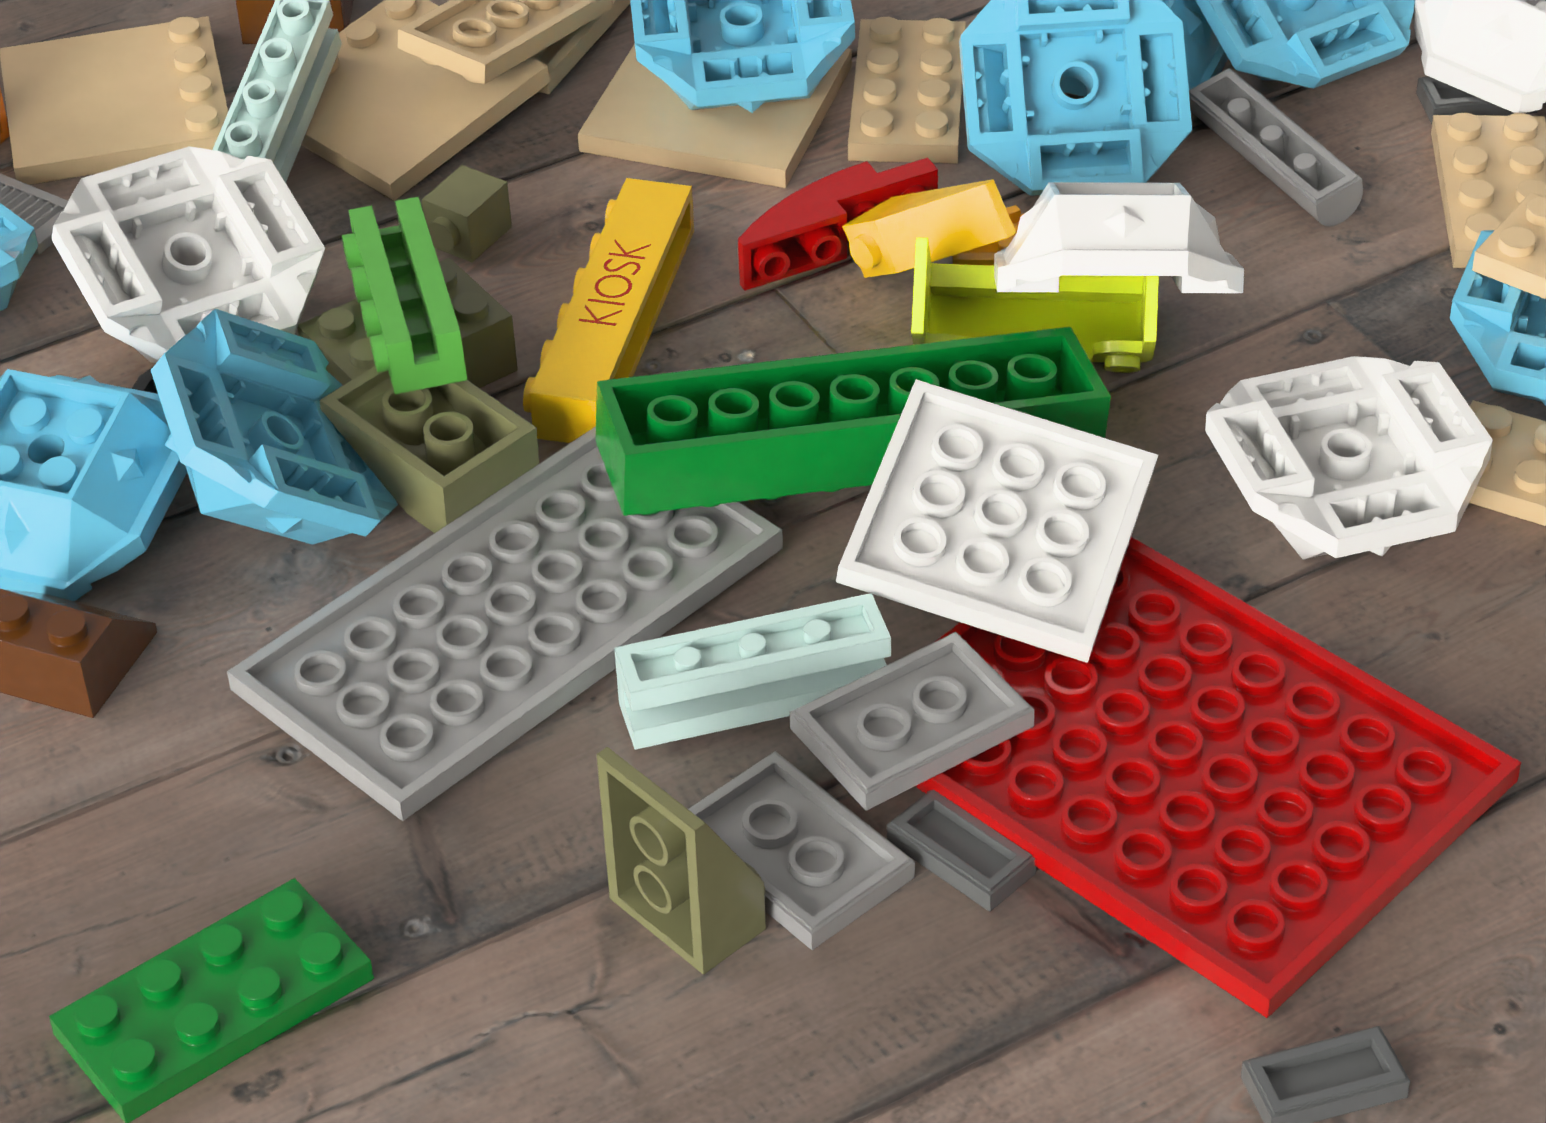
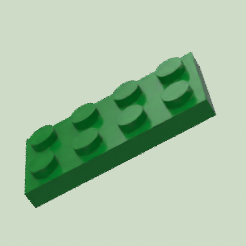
M293 878L49 1016L54 1036L125 1123H130L372 981L374 976L371 960L296 878Z

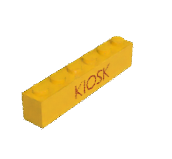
M626 178L617 199L609 200L605 213V226L601 233H595L592 237L589 261L586 268L580 267L576 272L570 303H563L560 307L556 334L553 340L547 339L544 342L540 358V369L536 377H529L525 384L523 408L525 412L531 413L532 425L537 427V439L565 443L573 442L596 426L597 381L634 376L694 233L692 186Z

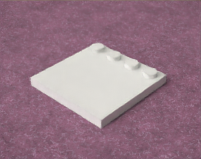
M916 379L838 566L836 582L1088 663L1146 496L1158 455Z

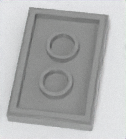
M957 632L790 712V729L866 811L1034 727V709Z
M776 751L688 809L703 820L743 862L748 863L757 871L765 886V912L811 950H814L915 878V861Z

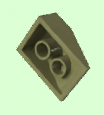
M374 366L319 400L322 412L405 512L433 533H436L539 464L537 427L468 380L394 394L389 372L377 373Z
M606 747L597 753L609 898L704 975L766 929L764 882L757 871L748 863L743 862L703 820L609 747Z

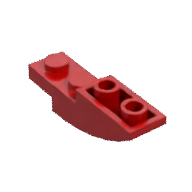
M927 157L877 173L869 162L865 161L814 181L790 194L768 209L738 238L740 286L746 291L847 259V243L849 241L842 226L891 197L938 189V168Z

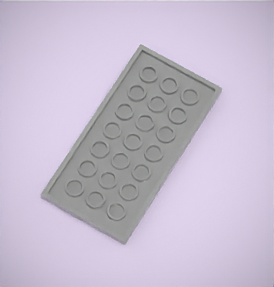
M595 426L228 670L230 690L388 811L404 821L616 669L614 647L659 638L783 549L782 529L740 502L724 503L715 507L700 506L660 511L651 515L636 514L623 516L596 444Z

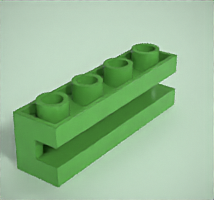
M419 197L395 201L399 225L378 229L372 205L348 210L352 233L342 235L343 248L348 269L351 270L356 299L360 303L367 338L370 337L377 373L389 372L394 394L467 380L460 328Z

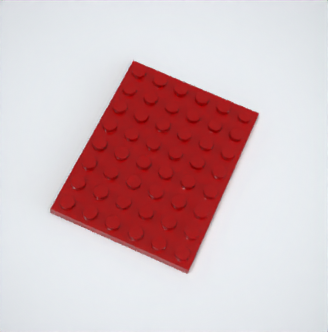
M1131 537L1088 663L961 622L938 639L940 640L957 632L1034 709V727L915 787L925 794L930 790H935L1030 853L1035 858L1036 867L1268 1018L1518 781L1521 762Z

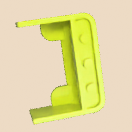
M916 237L911 327L913 345L1071 327L1091 362H1105L1104 369L1111 372L1140 371L1141 362L1153 359L1156 346L1159 276L1062 275L1059 276V292H997L994 279V265L931 263L928 238Z

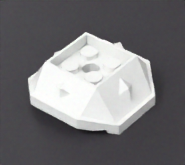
M1415 0L1412 21L1417 41L1422 50L1421 60L1425 75L1513 113H1527L1542 109V104L1546 103V0Z
M191 146L81 178L70 196L64 211L60 213L54 223L52 233L54 245L104 332L134 347L152 363H157L165 352L197 327L214 309L295 335L325 252L323 243L271 159L247 156L244 160L221 151Z
M1049 182L1033 208L1020 217L1017 233L1009 246L994 254V279L997 292H1059V276L1094 275L1172 276L1181 293H1243L1244 268L1233 255L1225 252L1221 247L1215 217L1198 205L1180 183Z
M1359 356L1240 380L1227 392L1220 404L1216 403L1207 411L1205 428L1207 435L1252 511L1273 522L1303 560L1326 554L1334 558H1340L1366 551H1371L1383 557L1393 545L1455 532L1490 460L1493 439L1439 362L1414 361L1409 366L1386 358Z

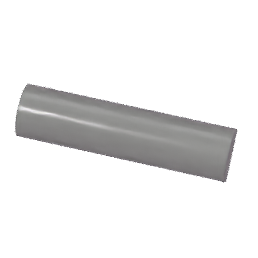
M1228 68L1189 90L1191 112L1322 225H1338L1355 212L1363 195L1362 178L1233 70Z

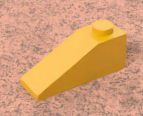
M994 179L894 196L842 226L850 243L851 256L861 268L865 278L895 274L914 268L916 237L928 238L931 262L1009 238L1016 233Z

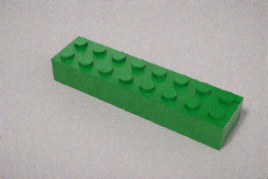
M1063 327L597 381L596 444L623 516L636 514L651 515L660 511L700 506L715 507L724 503L756 499L771 500L788 495L820 491L835 492L844 488L872 485L916 379L1103 438L1106 437L1111 395L1072 328Z

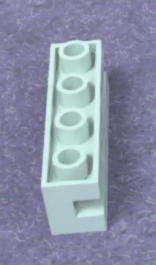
M275 0L212 150L221 151L244 160L247 156L271 159L286 183L342 45L338 29L328 28L333 17L329 0Z
M872 593L614 647L619 705L634 749L788 717L791 711L886 666L884 658L891 657V636Z

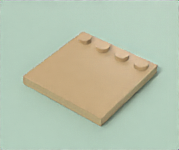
M383 0L339 32L342 45L301 145L395 201L549 84L551 80L547 65L530 57L486 84L470 82L461 74L439 65L426 64L419 57L398 49V29L439 7L438 5L429 0Z
M208 16L200 18L180 17L167 23L0 48V61L16 180L28 185L97 174L188 146L212 150L228 114Z
M634 44L578 132L579 152L786 188L852 67V49L847 48L824 75L810 98L763 103L751 113L739 105L690 110L667 83L637 61Z

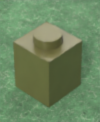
M464 165L456 169L422 199V209L434 248L469 262L475 261L512 227L508 182Z

